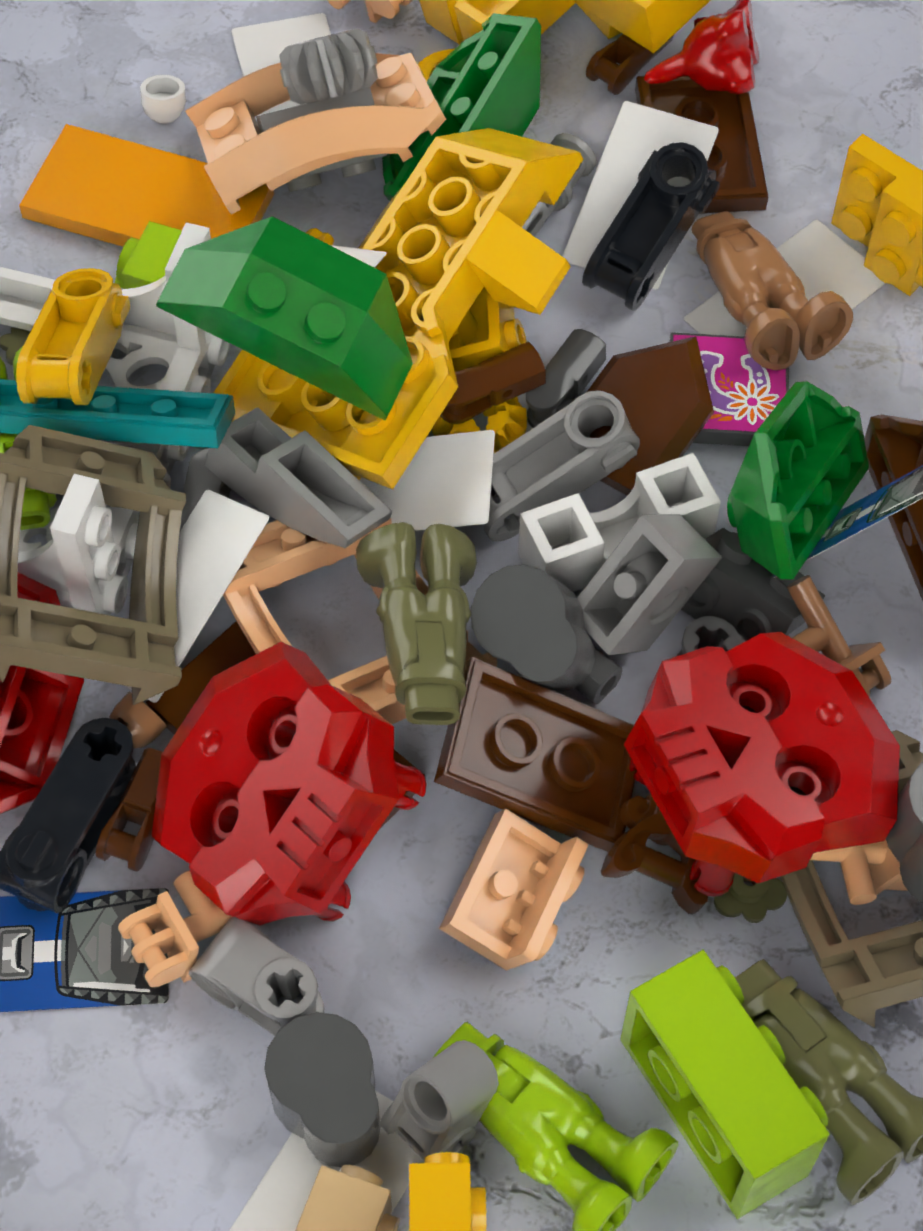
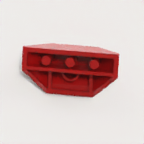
M18 572L17 598L61 606L55 589ZM10 665L4 681L2 682L0 679V814L33 802L59 761L84 678Z

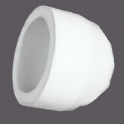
M156 75L142 82L140 86L141 103L145 114L158 123H172L185 108L186 97L183 81L171 75Z

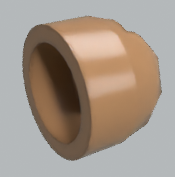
M130 691L116 704L109 716L110 719L118 720L128 728L132 734L133 749L146 747L167 728L164 721L143 701L133 705L132 692Z

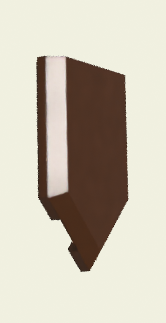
M696 336L613 355L587 390V392L604 391L614 395L621 402L632 429L640 439L637 455L631 458L622 468L613 471L600 481L628 496L635 485L637 472L682 457L713 415V405ZM602 426L597 428L590 434L589 438H600L606 435L612 427Z

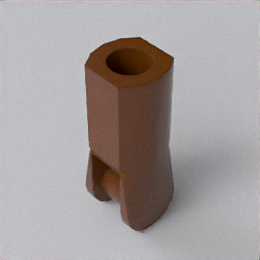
M622 34L615 41L594 54L586 68V77L591 81L602 80L608 84L609 92L618 95L637 73L672 41L674 35L655 53H652Z
M528 341L480 362L476 366L456 371L458 388L440 416L444 421L451 424L464 423L490 409L493 405L497 406L546 384V369L537 350Z
M150 747L144 749L118 805L101 831L96 846V857L98 859L106 861L110 856L125 860L128 862V868L136 872L143 867L154 840L151 836L162 751ZM127 821L141 825L137 836L123 831Z

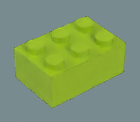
M702 949L630 991L620 1041L738 1220L808 1177L830 1133L826 1129L828 1125L826 1112L816 1095L806 1086L799 1089L783 1066L786 1058L777 1038L765 1025L756 1027L741 1005L744 1003V996L733 974L723 965L716 968L707 953Z

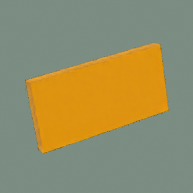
M66 124L19 207L24 219L123 247L131 237L140 239L149 221L183 230L186 222L210 228L211 239L262 220L274 196V190L271 192L265 183L238 199L241 209L231 215L204 168V165L208 163Z

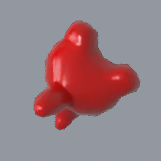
M738 0L724 14L695 19V27L685 39L682 51L660 62L647 71L644 76V80L651 85L664 84L679 77L688 76L707 91H727L737 95L750 92L755 88L753 65L759 63V49L753 29L751 0Z

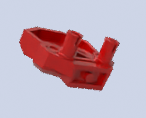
M782 632L760 633L726 652L723 647L706 646L661 662L648 690L642 712L629 733L624 747L631 758L629 764L630 772L637 770L633 777L636 781L647 786L684 855L696 859L690 868L689 877L691 881L698 879L694 885L697 891L711 897L722 896L732 886L735 874L759 884L806 868L812 855L816 852L885 841L897 821L900 745L852 670ZM742 706L750 707L754 709L756 713L750 712ZM790 787L799 788L805 795L793 792Z
M279 642L213 676L162 752L151 837L161 846L190 864L189 869L194 885L226 915L260 926L287 917L308 915L317 916L324 921H336L342 918L344 914L340 910L328 906L335 904L346 909L349 908L351 893L350 888L344 882L393 808L410 810L419 804L416 799L405 795V792L410 791L424 797L427 786L426 779L420 770L412 766H405L394 760V726L361 698L332 686L305 652L284 642Z

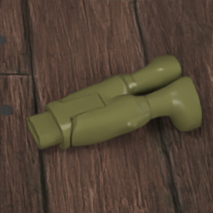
M405 522L392 523L372 531L360 540L356 548L357 570L364 582L373 587L383 588L376 613L383 624L386 655L395 683V695L398 702L405 705L406 719L412 724L450 725L460 718L459 703L464 698L467 690L464 678L466 628L471 617V610L467 595L461 586L466 585L474 575L477 565L475 544L465 533L452 526L439 523L430 525L424 531L419 552L420 567L423 577L428 581L429 587L428 593L424 595L416 586L415 561L417 549L415 530L411 524Z
M765 959L756 962L735 977L744 996V1003L741 1005L756 1027L765 1025L777 1038L786 1058L783 1066L799 1089L803 1086L808 1087L822 1104L828 1118L826 1128L833 1135L843 1155L836 1183L842 1195L851 1205L862 1202L880 1188L895 1172L902 1158L906 1163H910L923 1155V1098L914 1096L887 1074V1068L883 1059L872 1045L866 1041H861L815 998L802 989H797L798 982L792 976L782 979ZM846 1091L859 1095L869 1104L883 1122L888 1136L851 1102Z

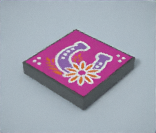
M671 332L669 342L694 336L697 337L714 410L713 415L693 443L749 446L754 433L789 391V367L782 370H772L760 366L749 355L743 336Z

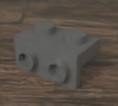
M721 528L705 539L722 556V559L681 608L682 611L695 620L705 616L724 619L733 625L745 641L760 633L782 632L788 636L805 623L786 588L795 580L803 577V574L798 572L794 579L773 578L774 574L741 551L738 533L729 532L725 528ZM818 591L822 599H824L825 595Z

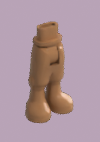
M723 211L702 217L693 224L691 230L698 240L696 251L707 265L708 271L723 297L724 306L734 319L746 326L747 329L744 335L746 349L752 359L760 366L772 370L786 369L794 363L799 348L807 360H816L838 345L849 332L853 322V311L844 298L832 291L821 292L808 300L805 297V289L801 280L780 252L763 234L754 229L747 220L735 219L730 212Z

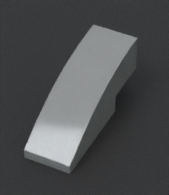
M258 407L231 422L219 448L208 449L204 466L228 487L267 515L317 540L346 548L388 521L391 517L392 510L307 431L304 430L291 438Z

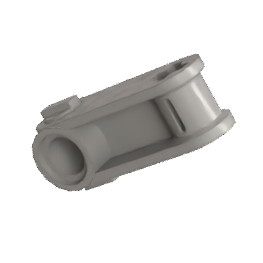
M590 391L580 395L572 403L493 454L489 521L484 524V531L489 539L492 541H504L519 534L520 513L577 493L580 494L613 471L622 468L631 458L637 455L640 439L632 429L621 402L614 395L604 391ZM602 426L612 427L606 435L600 438H589L590 434L597 428ZM498 497L501 502L497 504L494 498Z

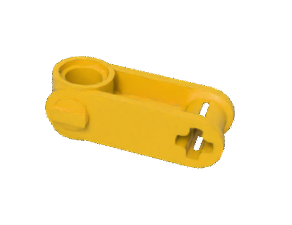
M93 268L77 269L59 276L53 283V288L20 351L17 361V391L20 400L24 404H36L40 398L72 399L75 405H88L115 345L121 337L123 324L130 310L129 296H123L121 287L113 282V278L108 272Z

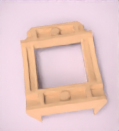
M375 53L378 62L376 63L378 78L370 87L375 105L352 106L311 113L291 119L261 133L255 116L291 100L287 87L283 85L280 62L244 76L185 110L197 129L208 164L204 165V168L230 214L232 215L241 209L238 201L239 198L265 183L272 192L301 175L347 159L376 154H399L404 162L413 157L409 146L420 134L427 130L432 136L446 121V118L412 53L403 55Z
M391 518L374 530L392 524ZM278 520L266 524L223 594L236 621L256 654L279 642L292 646L274 620L259 592L279 586L285 581L318 568L332 565L351 555H354L356 558V548L360 540L365 536L348 547L343 548L303 534ZM415 570L416 586L420 592L426 595L429 588ZM371 586L379 600L383 588ZM466 630V661L474 657L497 667V658L493 657L489 652L482 655L468 641V630ZM387 655L328 680L332 686L361 698L391 724L406 718L405 705L399 703L395 695V683L389 668Z

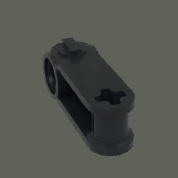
M680 142L671 143L661 147L658 151H653L638 175V183L591 255L583 274V285L590 289L599 286L624 299L625 306L632 311L637 310L641 306L699 212L704 214L720 188V183L715 181L717 172L707 166V160L694 145ZM674 177H684L689 179L691 183L683 187H675L669 185L667 181Z
M110 718L93 719L83 724L68 744L20 825L12 831L0 851V889L15 895L18 901L28 909L37 911L50 910L54 913H60L74 897L84 871L96 853V846L101 831L118 805L136 768V763L132 758L134 750L132 734L124 724Z

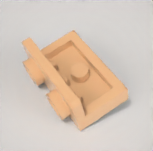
M508 809L494 814L439 929L504 970H509L534 960H540L550 949L556 938L558 927L553 922L562 902L567 901L575 893L583 879L584 868L580 866V863L588 848V844L578 837L559 843Z

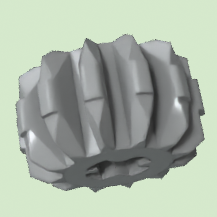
M360 29L347 30L285 47L279 54L283 85L287 87L291 101L298 104L312 103L360 91L361 89L371 87L378 78L376 63L378 62L374 46H371L367 32Z

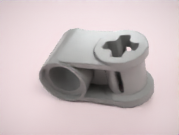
M231 917L189 970L192 980L209 996L224 1006L239 1011L274 1036L279 1029L296 1017L315 1012L324 1013V1002L318 991V983L313 970L305 962L300 961L274 944L253 925L235 917ZM301 993L302 1000L298 1004L291 1001ZM283 996L287 1000L279 1007L277 1001Z
M466 1040L456 1041L410 1074L402 1082L400 1091L394 1102L382 1116L379 1125L387 1134L397 1132L424 1160L423 1163H425V1157L430 1154L440 1152L462 1153L473 1139L477 1123L493 1095L497 1092L498 1076L492 1060L476 1044Z

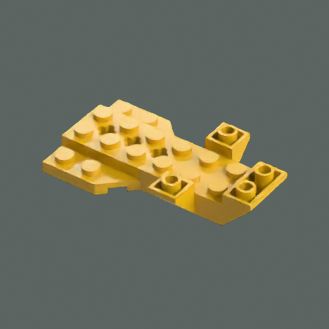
M491 128L435 137L406 183L386 205L358 247V249L386 252V256L375 268L387 274L413 362L386 420L241 350L213 392L215 394H229L233 396L235 416L232 422L258 407L291 438L304 430L307 431L358 480L362 477L394 489L458 388L448 342L483 287L486 288L494 301L541 315L571 266L567 259L522 227L539 201L555 205L582 163L583 157L581 153Z

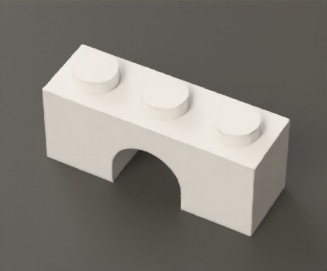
M691 453L637 472L635 485L629 495L618 504L606 510L589 513L581 496L577 493L520 513L518 554L523 564L545 571L562 582L572 592H575L587 586L641 515L680 514L706 539L715 533L721 501L695 454Z

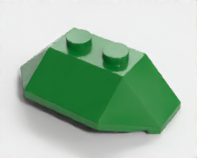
M493 13L482 23V31L464 40L435 67L427 83L446 121L432 136L427 130L417 137L409 146L413 155L410 159L403 162L399 154H387V156L382 157L385 181L383 189L384 195L389 201L406 183L437 136L485 128L521 137L524 135L540 108L541 25L536 18Z
M273 216L184 249L156 304V307L383 420H386L413 365L387 274Z
M808 381L795 382L754 433L729 494L727 514L731 526L737 528L741 551L779 579H794L869 469L860 412L850 406L842 407L833 396Z

